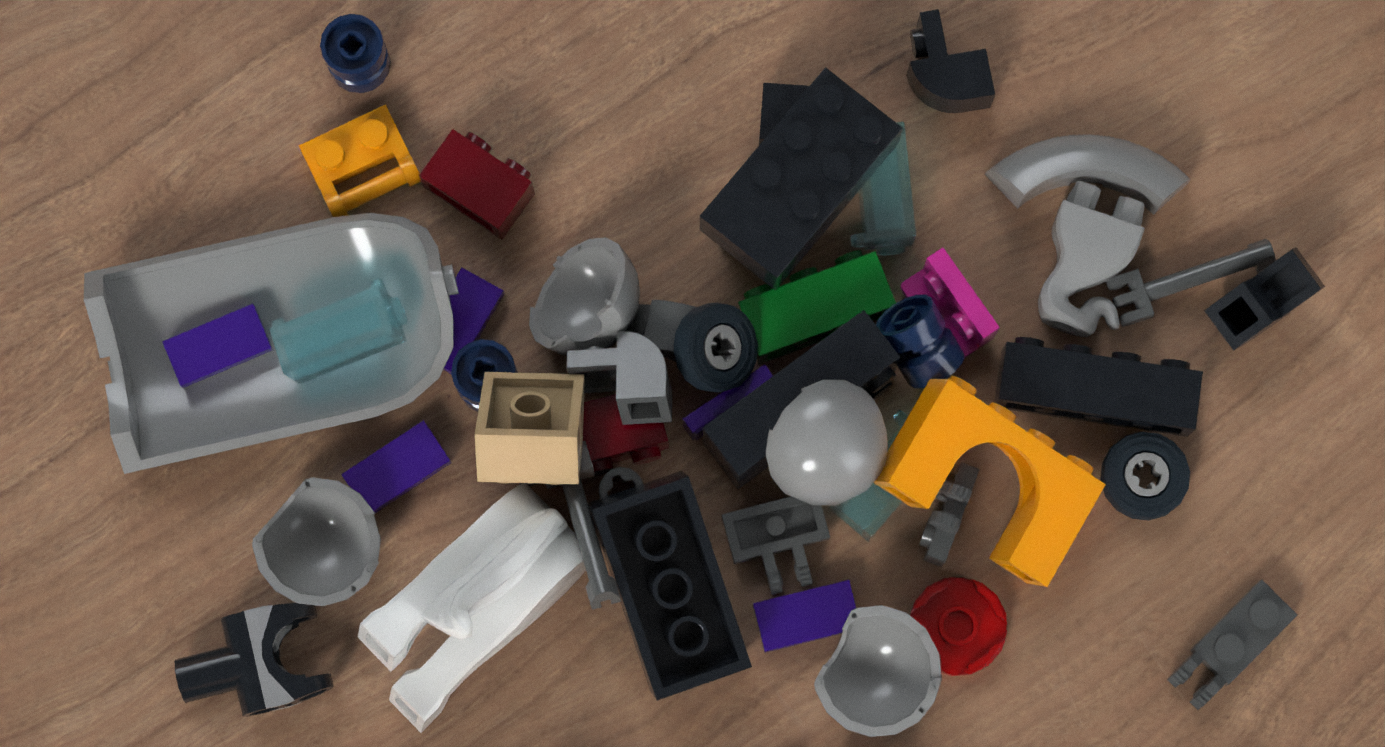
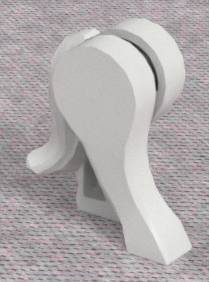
M526 483L518 485L494 503L386 605L371 612L360 623L358 638L390 672L407 656L416 637L428 623L450 635L421 668L406 671L391 688L389 701L420 733L442 712L450 695L470 674L546 612L586 571L576 534L568 527L561 514L556 509L550 508Z

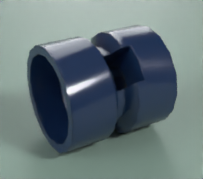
M347 14L337 17L327 25L322 33L320 48L323 59L336 83L343 89L355 93L373 91L380 86L389 74L391 61L381 31L376 24L363 15Z
M914 295L907 297L892 305L877 321L876 326L900 356L897 365L907 383L913 388H925L930 379H947L956 372L963 362V350L952 331L945 327L944 318L930 296Z
M480 339L468 343L458 351L452 363L451 375L455 388L465 404L476 412L479 410L485 372L518 373L514 359L505 346L493 340Z

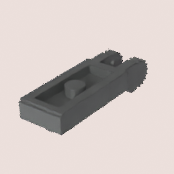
M1263 580L1258 581L1190 650L1192 654L1167 680L1175 688L1179 684H1184L1202 662L1214 676L1206 685H1202L1193 694L1190 703L1199 710L1224 685H1229L1298 614Z

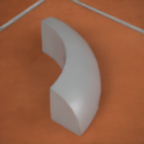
M1092 134L1067 135L1036 142L1000 160L985 172L988 179L1017 209L1030 199L1048 190L1083 181L1102 184L1105 188L1113 189L1143 202L1144 207L1154 215L1190 182V178L1177 166L1146 147L1119 138Z

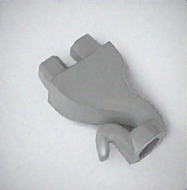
M1077 181L1067 199L1062 201L1053 222L1051 234L1057 252V263L1041 288L1038 297V312L1041 321L1054 329L1075 336L1089 337L1095 332L1100 317L1105 318L1106 324L1110 329L1116 330L1119 328L1120 323L1115 305L1107 298L1092 297L1084 302L1079 309L1070 304L1068 297L1104 283L1122 272L1135 256L1145 228L1141 227L1144 211L1143 202L1120 196L1112 216L1094 210L1101 189L1083 181Z

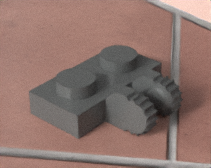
M961 462L955 474L949 473L936 496V499L944 502L942 510L932 512L919 542V545L927 548L924 561L940 567L946 562L980 469Z
M790 496L722 514V521L734 564L762 557L772 595L783 592V580L773 555L776 553L792 550L797 581L800 582L802 587L813 583L803 546L830 539L822 505H811Z

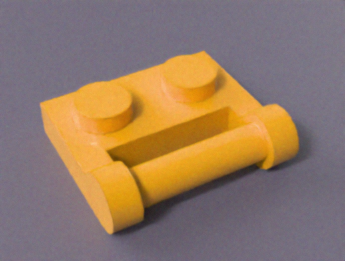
M386 104L298 145L333 217L349 216L348 211L408 183L412 187L421 182L420 173ZM394 157L399 164L398 167L338 194L335 185Z

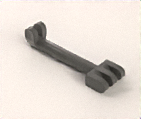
M1263 239L1247 245V249L1143 283L1139 269L1112 277L1106 281L1109 291L1118 290L1125 286L1129 287L1130 292L1112 299L1116 309L1135 304V311L1119 316L1121 326L1125 327L1153 318L1154 311L1151 301L1251 267H1255L1258 274L1275 262L1276 258L1270 241Z
M583 441L579 484H546L547 490L558 486L563 488L589 579L586 591L591 608L594 610L602 607L600 602L610 600L611 604L621 602L615 578L608 575L581 481L582 479L595 476L586 441Z

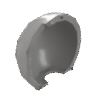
M606 237L588 239L570 248L561 257L558 256L556 258L557 261L553 264L555 269L543 285L535 308L530 307L529 327L535 341L561 355H567V351L583 350L591 346L611 347L617 341V331H627L639 308L640 286L638 274L629 256L618 243Z
M821 380L802 388L803 392L784 408L773 430L769 429L766 458L771 477L785 494L811 505H839L867 491L881 474L887 458V432L882 414L876 402L864 389L846 380Z
M314 477L305 479L253 538L252 547L258 569L276 592L296 603L326 606L347 600L367 585L379 564L381 538L374 517L375 512L360 493L339 481Z
M883 605L860 607L852 610L842 628L843 633L836 650L828 662L823 665L814 682L815 691L826 712L845 729L869 737L896 735L920 722L933 705L942 682L940 654L927 629L908 613Z

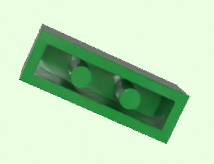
M861 250L846 253L834 260L836 266L820 272L817 271L816 267L803 269L792 274L789 277L790 283L778 287L776 291L768 284H764L743 294L745 299L738 302V309L746 314L755 329L758 342L757 364H763L819 343L863 310H865L873 322L878 321L882 314L894 305L896 301L876 251L863 255Z

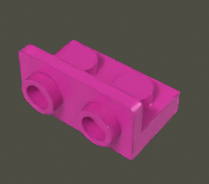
M943 247L927 257L922 270L901 283L900 289L906 298L914 295H927L933 299L944 318L945 327L952 331L962 348L964 358L993 340L1000 328Z

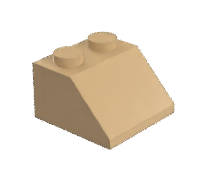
M484 373L475 429L477 482H497L501 484L541 483L550 485L579 484L583 446L584 374Z

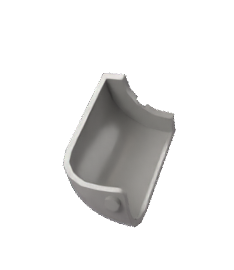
M376 213L340 216L84 273V303L94 332L99 357L105 358L110 356V361L107 362L112 383L105 384L109 406L110 435L124 474L365 420L412 403L439 379L453 350V312L449 296L459 294L452 264L442 266L438 246L428 229L400 216ZM254 304L274 350L182 388L162 341L245 306Z

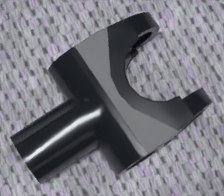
M299 603L267 605L221 618L226 647L179 658L174 661L176 680L183 701L187 703L237 690L242 716L248 717L288 708L331 690L334 687L331 674H320L306 677L305 674L293 675L283 667L280 660V646L283 638L291 630L299 627V623L317 617L315 605Z

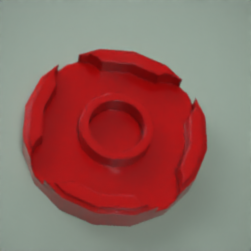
M964 577L943 578L927 586L913 603L910 616L927 629L940 654L941 672L949 676L972 675L988 667L1002 651L1007 634L1006 612L998 596L982 582Z

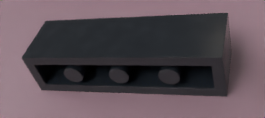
M1016 337L1014 343L1006 342L1001 351L994 403L1008 410L1188 437L1196 429L1203 371L1191 370L1190 363L1186 361L1163 359L1160 365L1141 362L1140 355L1130 352H1113L1112 357L1092 355V348L1076 344H1066L1063 346V350L1044 347V341L1031 337Z

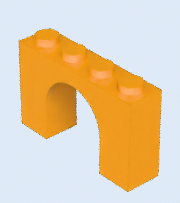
M951 376L950 379H930L890 446L884 468L873 483L910 507L929 509L953 466L967 450L986 442L998 447L1009 457L1017 471L1020 494L1015 513L989 559L1027 584L1048 587L1106 484L1091 475L1094 468L1084 460L1070 454L1064 457L1053 449L1055 442L1047 435L1031 428L1027 432L1015 424L1016 415L1007 408L994 402H990L988 406L975 397L977 389L965 380L956 376Z

